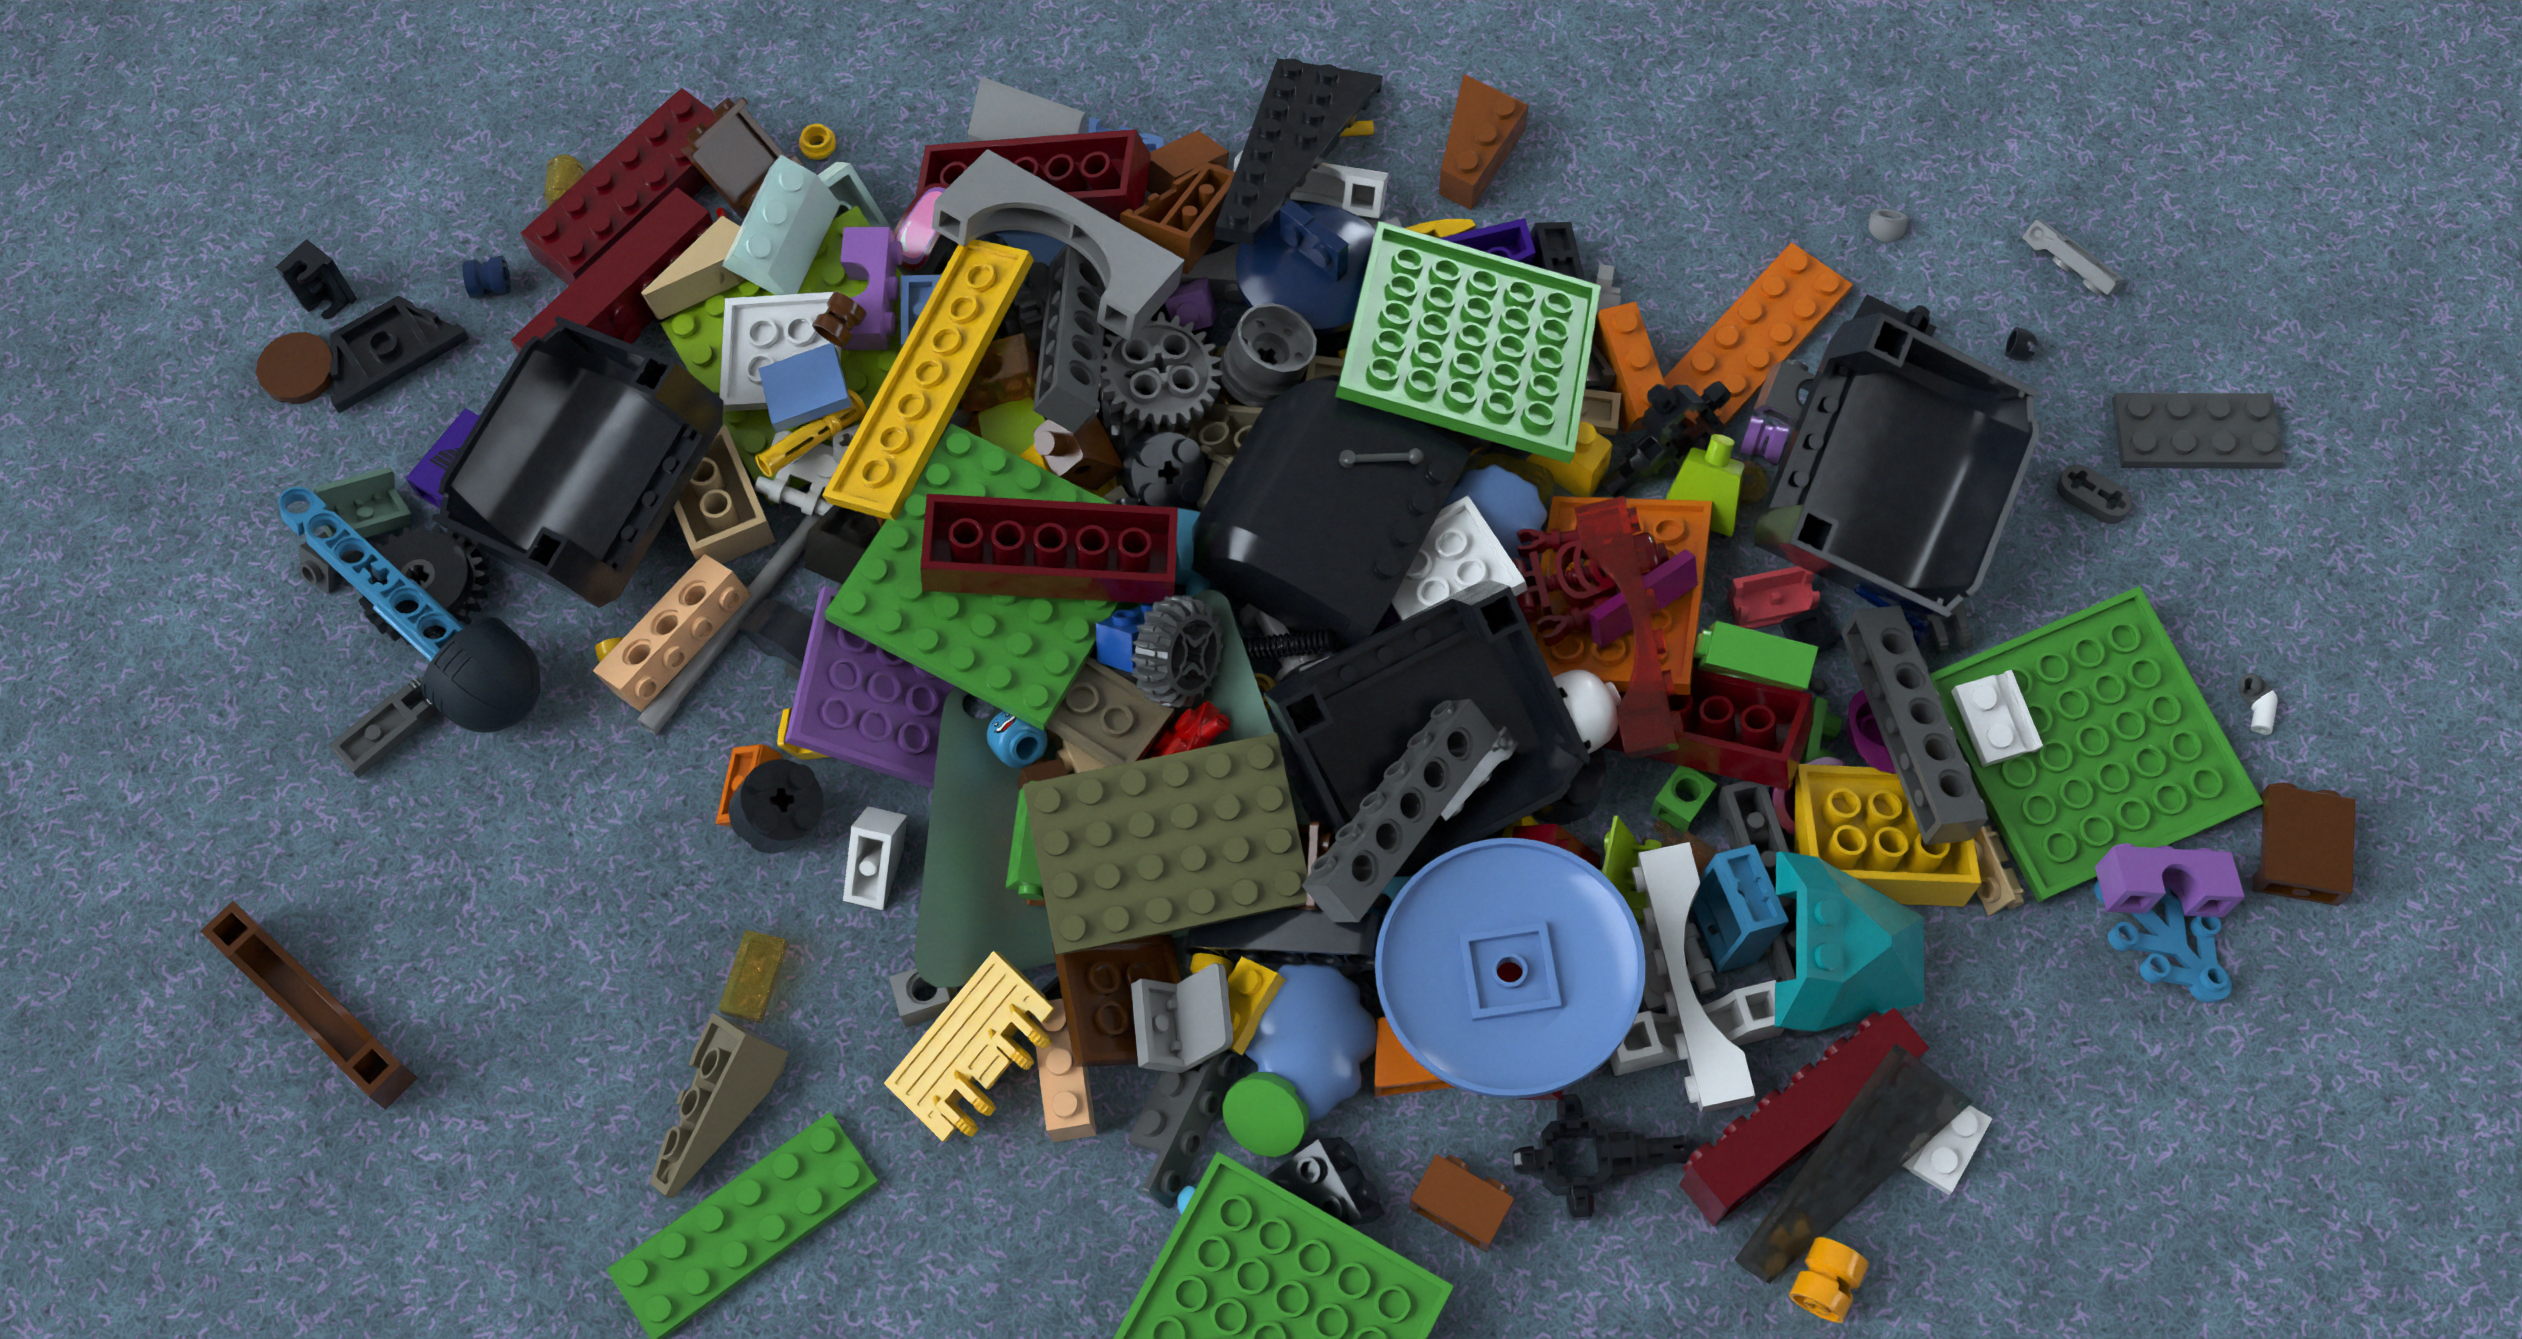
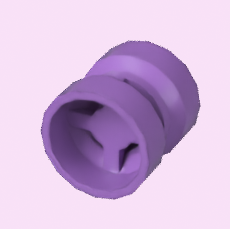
M1752 415L1740 453L1749 456L1754 454L1762 455L1767 462L1778 464L1790 427L1782 424L1772 426L1766 424L1763 418ZM1766 436L1770 437L1768 444H1764Z

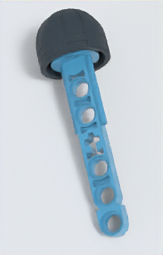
M292 487L280 495L278 502L281 518L284 523L298 536L305 534L307 544L374 605L373 609L430 661L422 679V694L449 720L470 731L489 733L514 726L529 714L540 693L539 664L530 646L499 618L490 617L478 620L465 627L413 579L409 581L335 512L329 511L327 505L312 491L303 487ZM295 501H303L310 505L309 509L303 513L296 514L287 510V507ZM321 526H332L337 530L329 538H319L314 535V531ZM351 550L359 551L364 555L356 563H347L341 559L345 552ZM370 568L375 578L379 581L387 579V584L382 585L379 582L372 584V577L368 572ZM404 600H411L419 605L414 612L407 614L400 613L395 608L399 602ZM438 625L445 628L446 633L438 639H430L424 636L423 631L427 627Z

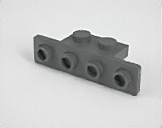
M1226 1049L1205 1060L1199 1072L1190 1069L1183 1073L1161 1071L1128 1139L1129 1142L1140 1149L1159 1154L1142 1191L1160 1206L1170 1209L1177 1195L1182 1190L1184 1180L1196 1155L1202 1148L1205 1136L1221 1108L1226 1092L1234 1076L1238 1073L1244 1054L1240 1055L1230 1049Z

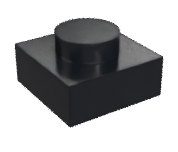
M1820 607L1782 620L1780 627L1786 639L1817 646V654L1833 649L1837 643Z

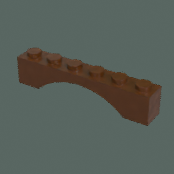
M234 901L200 931L227 959L275 1002L369 1098L386 1110L418 1079L279 942Z

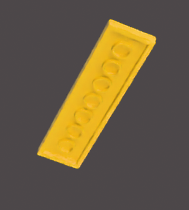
M977 239L972 240L965 247L958 244L822 494L829 504L883 519L896 520L1034 262L1029 251Z

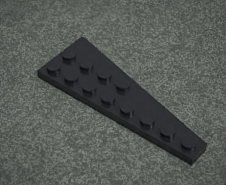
M1277 58L1215 225L1214 239L1253 246L1273 222V215L1276 211L1290 201L1291 193L1296 187L1301 188L1304 185L1306 175L1311 169H1317L1339 143L1341 133L1346 128L1353 126L1356 115L1361 109L1366 110L1368 108L1370 98L1375 92H1381L1383 75L1340 69L1329 64L1303 63L1292 58Z

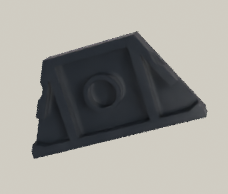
M396 296L330 334V350L333 353L331 377L334 380V395L331 396V403L337 412L341 413L465 342L469 337L462 326L458 324L452 326L440 320L437 314L427 309H419L415 307L413 302Z

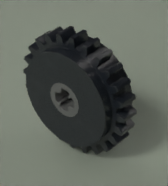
M419 524L418 531L411 532L408 527L403 528V535L396 537L390 534L388 536L389 543L385 546L381 544L375 546L378 552L409 581L413 579L459 622L462 621L470 625L472 621L468 616L469 612L481 611L482 608L476 600L477 598H487L488 594L482 585L490 583V579L484 572L488 569L487 564L481 557L482 554L478 548L450 530H447L445 533L440 524H435L432 531H428L424 524ZM370 568L368 572L371 574L372 584L377 582L381 583L382 585L387 584V579H385L384 581H379L377 578H375L372 575V571ZM362 595L363 597L359 599V603L365 610V616L374 624L381 634L387 633L395 642L402 637L407 645H412L373 609L374 605ZM404 600L399 602L395 608L400 613L407 614L414 612L419 605L414 601ZM433 625L427 627L423 634L427 638L435 635L438 639L444 636L446 630L441 626Z

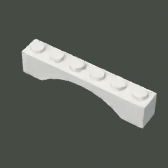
M1690 842L1641 852L1638 855V867L1632 868V875L1637 893L1645 892L1648 908L1642 909L1647 934L1655 933L1659 949L1652 950L1657 974L1658 976L1666 975L1669 991L1663 992L1666 1011L1669 1018L1676 1017L1680 1033L1673 1036L1679 1060L1687 1059L1691 1076L1684 1077L1690 1103L1698 1102L1700 1114L1752 1103L1755 1098V1092L1744 1051L1729 1041L1709 1020L1695 996L1687 974L1684 954L1685 925L1700 886Z

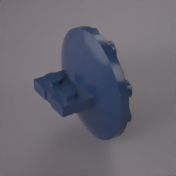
M1290 200L1280 210L1276 211L1273 215V222L1253 246L1240 244L1236 257V281L1244 302L1249 308L1266 303L1287 306L1302 315L1311 325L1315 336L1336 334L1350 330L1375 229L1359 216L1342 208L1323 204L1297 205Z

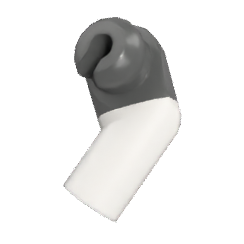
M2253 673L2245 674L2240 678L2238 687L2241 697L2254 711L2251 731L2269 735L2273 731L2278 703L2277 695L2258 675Z

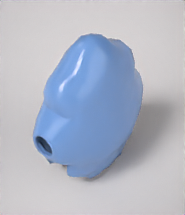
M1495 464L1484 469L1466 470L1458 480L1457 485L1452 488L1442 509L1468 495L1510 559H1522L1525 562L1527 572L1532 571L1530 558L1520 557L1517 550L1519 544L1527 546L1532 542L1526 541L1521 544L1518 540L1517 532L1523 529L1541 531V527L1546 521L1547 511L1539 499L1537 486L1523 480L1515 473L1507 472ZM1543 553L1538 555L1539 562H1541Z
M1314 964L1300 966L1283 965L1277 973L1285 978L1286 981L1261 1016L1255 1035L1244 1053L1258 1065V1072L1276 1074L1289 1081L1297 1089L1295 1093L1299 1096L1301 1102L1305 1100L1309 1109V1123L1325 1118L1339 1102L1353 1097L1361 1088L1360 1064L1376 1051L1377 1026L1374 1017L1360 1004L1359 986L1352 980L1344 977L1336 966H1318Z

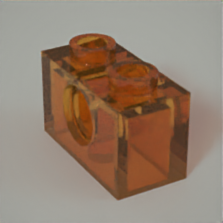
M1024 333L990 343L959 401L966 413L986 410L991 406L1009 401H1018L1025 399L1027 396L1035 395L1038 374L1037 358Z

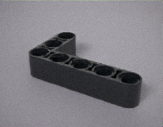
M1281 909L1190 928L1185 951L1190 956L1198 953L1213 954L1234 962H1239L1242 956L1255 963L1352 967L1378 993L1375 957L1379 932L1385 917L1366 912L1359 922H1332L1324 911Z

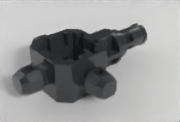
M1720 381L1714 382L1704 389V393L1701 396L1696 394L1688 385H1674L1669 390L1665 385L1656 384L1648 391L1647 399L1651 406L1644 412L1642 425L1647 430V434L1636 444L1630 445L1632 450L1625 455L1627 458L1626 462L1611 472L1604 480L1600 481L1613 498H1619L1639 477L1646 479L1653 472L1657 475L1659 473L1658 470L1669 460H1674L1679 466H1682L1691 448L1707 451L1711 436L1715 434L1723 435L1725 426L1715 415L1714 411L1717 409L1721 410L1730 400L1732 394ZM1688 409L1692 413L1697 410L1696 412L1699 415L1694 419L1697 424L1693 428L1689 425L1680 434L1683 437L1678 441L1675 437L1670 440L1667 436L1672 432L1669 426L1672 423L1677 425L1686 417L1684 413Z
M1576 1094L1562 1095L1561 1100L1557 1101V1120L1550 1121L1541 1132L1538 1141L1539 1149L1534 1150V1146L1520 1147L1512 1153L1514 1172L1535 1175L1536 1170H1541L1542 1183L1547 1190L1555 1196L1570 1195V1197L1566 1198L1568 1214L1573 1221L1591 1219L1594 1212V1195H1589V1193H1599L1610 1177L1636 1175L1637 1170H1647L1648 1165L1687 1163V1148H1683V1145H1686L1684 1135L1645 1139L1644 1134L1633 1135L1632 1131L1608 1133V1128L1596 1118H1583L1582 1103ZM1578 1136H1585V1139L1592 1138L1593 1145H1595L1598 1173H1594L1592 1177L1576 1176L1565 1178V1175L1557 1176V1168L1555 1169L1552 1141H1556L1557 1138H1575Z

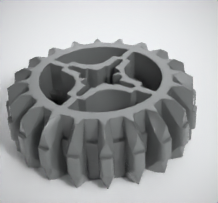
M1176 595L1172 597L1166 596L1163 601L1154 602L1153 611L1144 613L1145 623L1137 626L1139 635L1137 640L1132 642L1136 645L1135 654L1130 657V660L1136 664L1132 671V676L1138 678L1137 689L1144 692V698L1168 708L1191 707L1194 701H1202L1204 691H1211L1212 689L1211 680L1219 676L1217 667L1220 662H1223L1220 658V652L1225 647L1220 642V637L1224 629L1218 626L1219 615L1214 614L1212 606L1207 605L1205 602L1185 595L1183 597Z

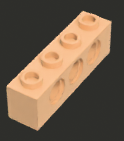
M703 554L595 667L593 672L615 695L639 712H642L751 596V593L733 571Z

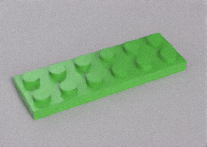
M828 1112L606 1270L649 1338L664 1339L880 1183L832 1113Z

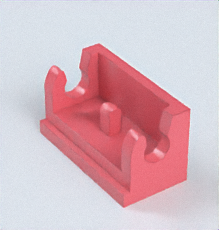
M1800 566L1733 579L1727 599L1735 625L1751 630L1778 625L1782 623L1783 619L1817 608L1820 601V592H1813L1812 581L1814 580L1815 573Z

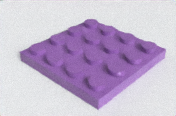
M824 586L819 592L785 743L933 789L944 702L948 693L955 685L826 620L825 611L839 590Z

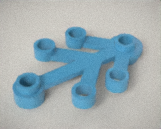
M2097 880L2094 884V893L2099 901L2104 904L2099 881ZM2165 887L2166 894L2160 899L2164 904L2166 924L2152 909L2146 914L2131 913L2152 935L2138 933L2135 926L2124 921L2117 923L2109 931L2108 941L2116 950L2128 951L2132 949L2154 953L2149 955L2139 966L2140 974L2147 982L2157 984L2163 981L2188 986L2190 993L2197 1000L2204 1003L2222 1001L2230 994L2232 990L2231 978L2226 970L2217 964L2214 936L2221 930L2219 918L2196 916L2191 921V932L2197 937V956L2187 945L2183 907L2180 899L2171 894V889ZM2202 922H2205L2206 924H2208L2209 927H2210V930L2207 929V928H2205V927L2203 926ZM2119 932L2124 934L2127 937L2128 941L2123 939L2120 936ZM2164 956L2174 957L2183 967L2170 966V963ZM2151 965H2154L2159 970V973L2154 971Z

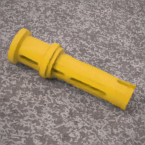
M848 389L851 407L809 421L761 454H757L755 460L758 467L766 476L772 477L776 472L803 456L824 440H833L836 433L841 432L857 421L861 423L868 411L865 403L856 392Z

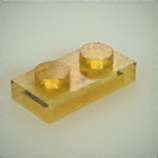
M749 930L744 931L718 1008L721 1014L762 1024L788 947L786 939Z

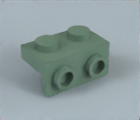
M390 467L314 488V494L327 505L328 510L335 512L362 538L412 525L411 512L395 489L394 472ZM322 526L328 537H332L337 532L332 526Z

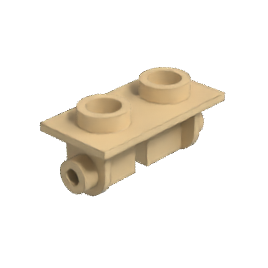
M1982 826L1973 837L1981 884L1977 888V894L1988 916H1992L2005 906L2008 909H2013L2024 904L2022 896L2025 892L2021 888L2013 868L2003 869L2001 864L2008 861V857L2000 842L1998 832L1992 831L1991 826Z

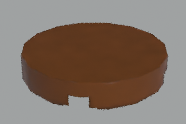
M307 332L289 333L276 338L264 348L257 361L256 375L261 387L274 400L279 402L290 401L292 404H303L319 397L331 385L333 381L331 378L333 353L329 345L319 336Z

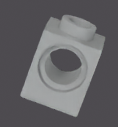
M916 968L889 977L899 1015L905 1027L938 1018L958 994L957 987L937 988L933 998L927 1001H920L916 999L917 993L922 988L933 985L925 982L918 974Z

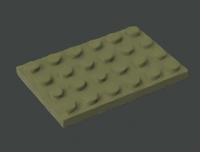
M1277 733L1023 784L1056 956L1306 904L1307 892L1301 885L1307 879L1308 873Z

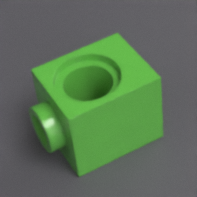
M1679 765L1655 798L1650 813L1683 835H1686L1712 798L1717 784L1712 781L1711 776L1706 771ZM1679 790L1689 791L1693 794L1695 800L1691 802L1683 801L1676 795V792Z

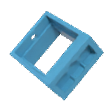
M1753 844L1715 854L1699 877V891L1691 911L1718 973L1756 963L1789 922L1778 896H1776V891L1757 848ZM1708 928H1714L1716 930V934L1713 935L1709 933Z

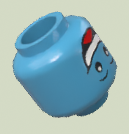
M1002 711L989 724L987 743L991 751L1009 767L1021 769L1029 767L1043 756L1047 747V733L1045 730L1042 731Z

